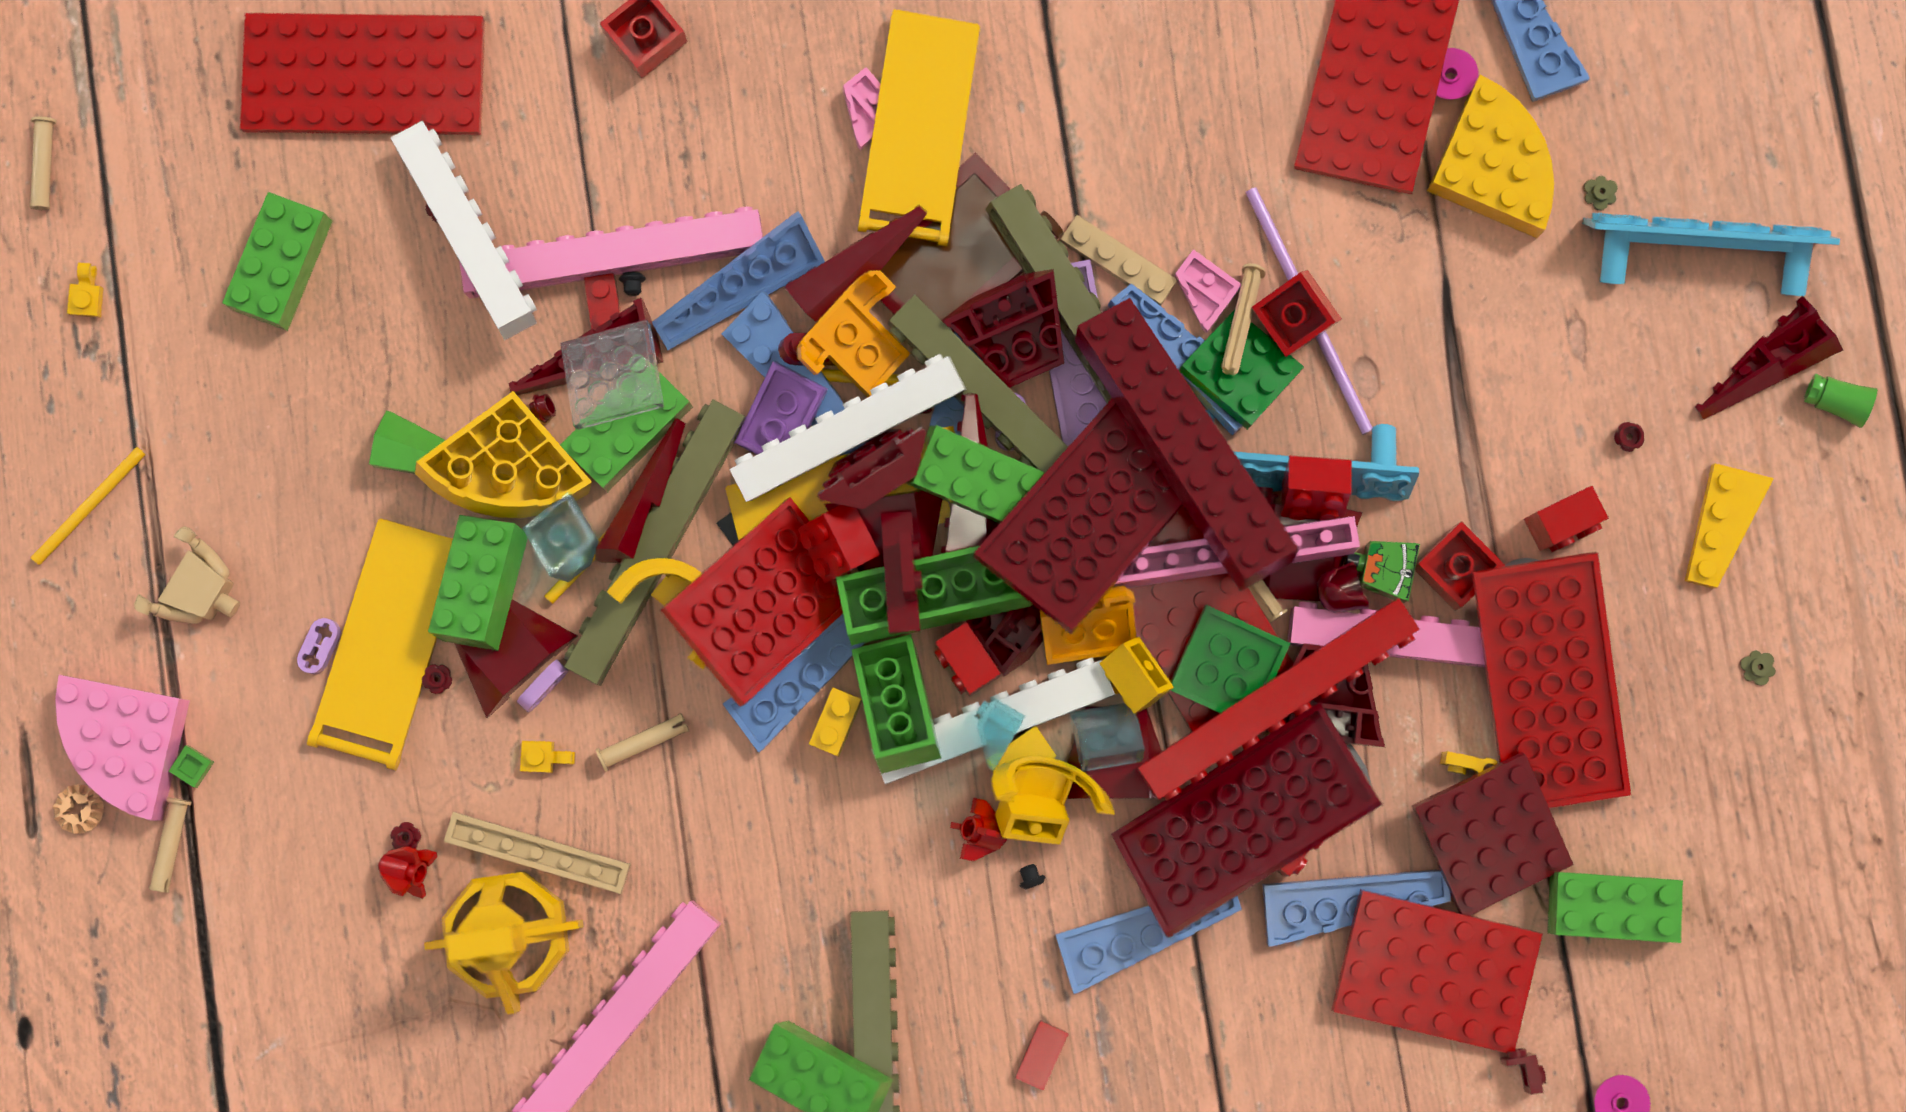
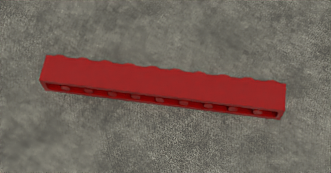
M1400 598L1395 599L1136 767L1154 797L1158 800L1164 797L1168 801L1182 792L1179 786L1190 780L1194 784L1208 775L1205 770L1214 763L1220 767L1234 758L1231 752L1240 746L1246 750L1259 742L1260 739L1257 735L1266 729L1272 733L1285 725L1286 722L1283 718L1292 712L1298 716L1312 706L1309 701L1320 695L1323 700L1338 690L1335 684L1343 679H1346L1348 683L1364 673L1361 668L1369 662H1372L1375 666L1388 658L1390 655L1387 651L1395 645L1401 649L1414 641L1415 637L1413 634L1420 629Z

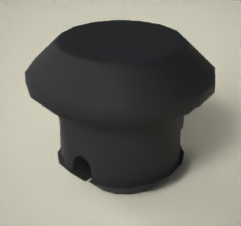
M625 272L619 277V281L624 283L623 292L626 295L636 296L642 292L641 283L646 280V277L641 273Z
M1034 864L1025 866L1020 869L1024 882L1020 883L1021 885L1019 886L1024 889L1042 884L1046 876H1040Z

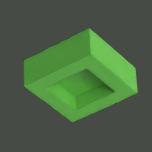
M185 745L169 769V772L193 788H198L214 764V761L191 746Z

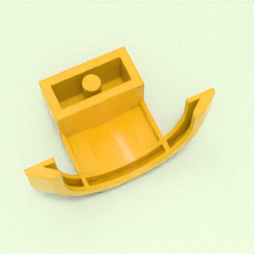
M648 559L636 563L624 571L607 593L622 604L631 591L644 580L657 575H666L651 594L652 597L665 606L702 572L689 564L674 559ZM694 651L687 657L702 670L706 667Z
M1030 756L1008 761L994 771L991 779L995 799L1000 800L995 817L1002 838L1060 845L1070 821L1064 805L1073 782L1083 788L1090 796L1096 813L1114 815L1115 811L1106 792L1089 775L1077 767L1058 759Z

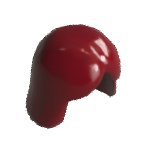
M1354 562L1333 568L1323 573L1318 579V597L1322 606L1328 611L1346 612L1369 608V601L1363 594Z

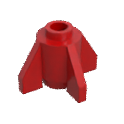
M973 798L970 813L976 815L968 816L962 824L951 822L950 828L961 830V836L968 844L963 843L960 859L975 861L999 850L1007 841V838H1002L994 809L986 800Z
M408 846L394 850L391 849L379 861L380 877L393 894L403 896L406 892H409L412 896L423 899L426 896V891L422 882L427 874V866L429 867L438 857L437 852L427 849L417 850Z

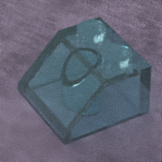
M571 492L565 493L560 500L555 501L522 527L549 577L569 582L592 564L599 541Z
M994 697L990 703L984 700L975 715V718L979 720L977 730L987 769L992 772L995 770L1026 717Z
M1125 703L1070 712L1078 757L1083 772L1143 761L1145 748L1139 721L1136 714Z

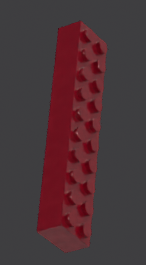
M1131 298L1077 325L1075 343L1240 592L1292 563L1299 550L1298 546Z

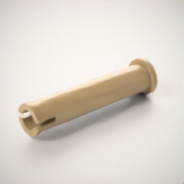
M32 117L31 122L34 123L30 208L48 210L50 209L52 132L56 120L49 117Z
M680 713L678 716L601 751L599 748L596 749L604 770L609 771L608 767L682 733L689 732L687 724L674 728L675 725L685 721L683 715Z
M171 797L166 798L169 804L149 886L150 890L169 893L170 882L187 806L192 803L191 801Z

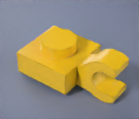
M78 263L77 278L79 284L69 285L67 314L101 318L103 287L95 286L97 266H91L90 263Z
M522 741L520 771L553 773V763L575 764V752L554 751L555 742Z
M1449 751L1442 752L1440 764L1448 766V772L1466 775V770H1473L1477 774L1484 771L1486 764L1496 765L1498 762L1492 758L1480 759Z

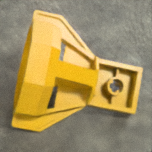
M528 873L503 874L471 879L441 919L444 939L424 942L425 950L445 948L447 969L485 998L501 997L506 1014H513L521 1010L519 994L540 990L570 951L567 930L579 929L584 926L583 920L566 922L564 901ZM506 886L516 887L531 894L542 905L548 919L524 922L523 918L502 903ZM482 890L478 905L472 908L457 928V931L453 932L454 921L461 906L472 895ZM551 940L548 954L539 969L527 979L517 983L510 969L525 951L527 944ZM472 965L482 974L485 973L493 985H488L474 979L462 966Z

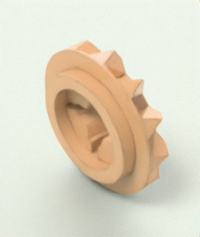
M82 784L72 785L57 794L58 798L53 805L55 809L54 819L59 823L61 829L73 834H81L94 829L101 821L104 812L103 800L89 786ZM74 800H76L77 804L89 803V805L81 810V818H79L78 814L67 813L74 808Z

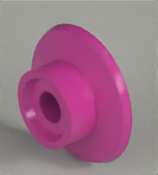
M1447 48L1436 96L1444 99H1458L1472 91L1479 71L1476 61L1469 53L1458 48ZM1453 73L1456 78L1448 79L1445 75Z
M1617 1075L1610 1077L1599 1086L1594 1099L1596 1112H1650L1651 1104L1648 1091L1640 1081L1631 1076ZM1623 1097L1625 1101L1624 1106L1618 1108L1616 1101L1618 1098Z

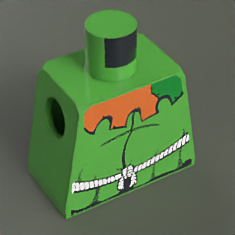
M1370 541L1365 546L1364 554L1355 552L1354 554L1346 555L1344 565L1350 562L1355 563L1357 571L1360 572L1359 581L1362 588L1392 600L1400 598L1402 603L1409 601L1420 544Z

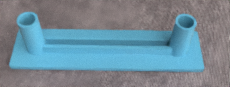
M1592 213V218H1583L1584 225L1594 229L1605 230L1600 282L1610 284H1625L1630 242L1785 252L1781 294L1806 296L1813 244H1840V238L1831 236V231L1822 230V228L1773 225V229L1770 230V227L1762 226V224L1713 221L1712 226H1709V223L1701 222V220L1653 217L1652 222H1648V219L1641 218V216Z
M1206 410L1211 419L1213 420V422L1215 423V417L1208 410ZM1379 424L1372 428L1371 462L1352 461L1351 495H1357V497L1362 499L1382 497L1391 501L1409 499L1419 476V468L1397 466L1396 428L1394 426ZM1234 452L1257 487L1273 488V492L1282 490V481L1289 456Z

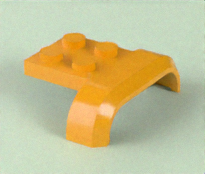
M867 271L843 292L801 339L797 346V359L813 375H818L825 367L823 362L828 358L867 398L872 396L870 390L885 383L910 355L901 343L869 312L879 300L888 296L896 286L881 271Z
M1124 585L1112 587L1072 634L1040 610L1047 665L1108 656L1121 644L1136 638L1133 607L1135 597L1133 592ZM1111 682L1114 693L1119 694V691Z

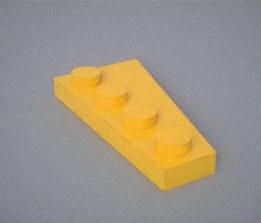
M1717 463L1711 465L1685 582L1713 589L1718 588L1774 478Z

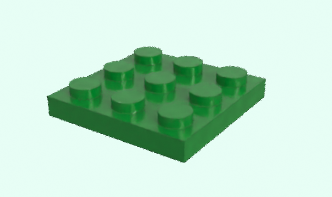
M1234 309L1182 364L1179 371L1248 430L1296 378L1304 366L1291 355L1285 357L1276 342L1250 322L1239 372L1236 375L1224 374L1221 365L1233 321Z
M1205 605L1170 681L1174 686L1171 691L1221 713L1275 678L1291 643L1211 606Z

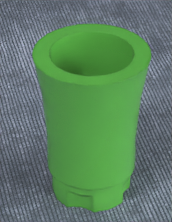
M1814 374L1806 389L1804 402L1813 404L1815 408L1829 412L1862 428L1873 409L1878 390L1877 388L1859 386L1829 376L1825 378Z

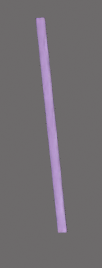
M1252 188L1246 192V195L1287 280H1290L1298 272L1257 188ZM1325 331L1316 337V340L1362 435L1372 431L1373 427Z

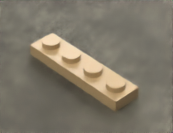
M1076 215L1060 239L1064 245L1090 260L1124 284L1129 286L1132 283L1160 306L1178 280L1078 215Z

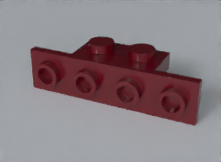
M912 511L881 514L889 634L920 632L918 590L923 589L921 571H916L915 560H920L921 554L919 541H914Z

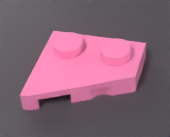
M864 68L843 85V92L854 135L860 150L872 141L880 91L879 81L867 68Z
M1195 250L1190 253L1175 273V278L1178 279L1177 281L1203 331L1207 333L1241 288V283Z

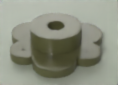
M1598 176L1595 180H1588L1584 184V190L1587 193L1585 201L1589 204L1593 203L1594 208L1597 210H1604L1608 204L1615 203V193L1618 186L1612 180L1607 181L1604 176Z
M1755 650L1750 653V657H1744L1740 662L1741 668L1745 671L1744 678L1747 681L1753 680L1759 686L1767 684L1769 677L1774 676L1776 673L1775 668L1772 666L1774 664V657L1770 653L1761 654Z

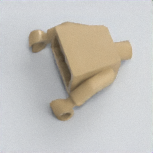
M181 527L173 537L188 543L192 551L188 550L159 597L158 601L160 602L157 604L151 603L148 599L138 594L134 608L146 615H149L150 612L153 613V616L162 619L198 624L203 618L212 620L218 611L231 618L237 612L240 602L228 595L234 583L228 579L229 569L215 550L202 539L195 538L197 535L190 528Z

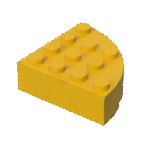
M1480 74L1472 91L1468 94L1427 191L1538 238L1545 231L1552 210L1554 175L1547 143L1536 121L1517 98L1501 85Z
M514 391L416 461L415 474L432 491L449 502L475 513L498 518H527L557 511L570 506L589 494L592 481Z

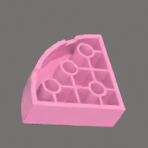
M58 675L55 698L57 725L63 747L75 770L86 784L106 802L128 814L148 820L163 821L167 803L166 798L168 797L173 777L169 769L177 759L190 700Z

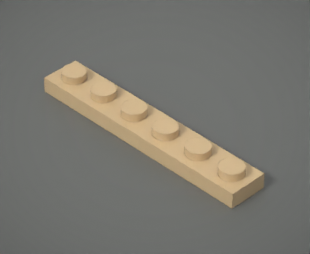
M457 812L452 813L444 839L446 843L619 894L623 892L631 864Z

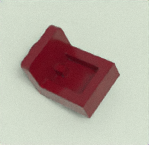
M1526 1048L1515 1049V1051H1507L1508 1056L1500 1057L1502 1065H1520L1525 1092L1531 1095L1544 1093L1542 1084H1546V1075L1543 1066L1538 1065L1537 1055L1530 1052L1527 1053Z

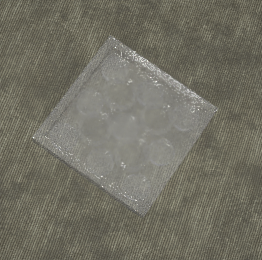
M647 320L560 343L573 426L577 430L664 407L651 325Z

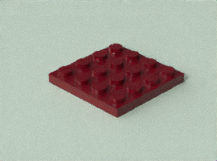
M1522 752L1411 805L1450 890L1457 910L1461 914L1470 916L1554 875V872H1560L1574 865L1527 756Z

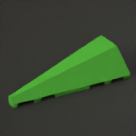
M386 411L374 434L369 465L374 468L415 474L416 461L444 442L445 439L391 411Z

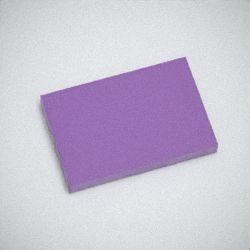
M773 361L734 443L758 455L764 452L761 447L764 444L777 438L780 443L791 438L788 432L805 424L807 429L810 428L828 388Z

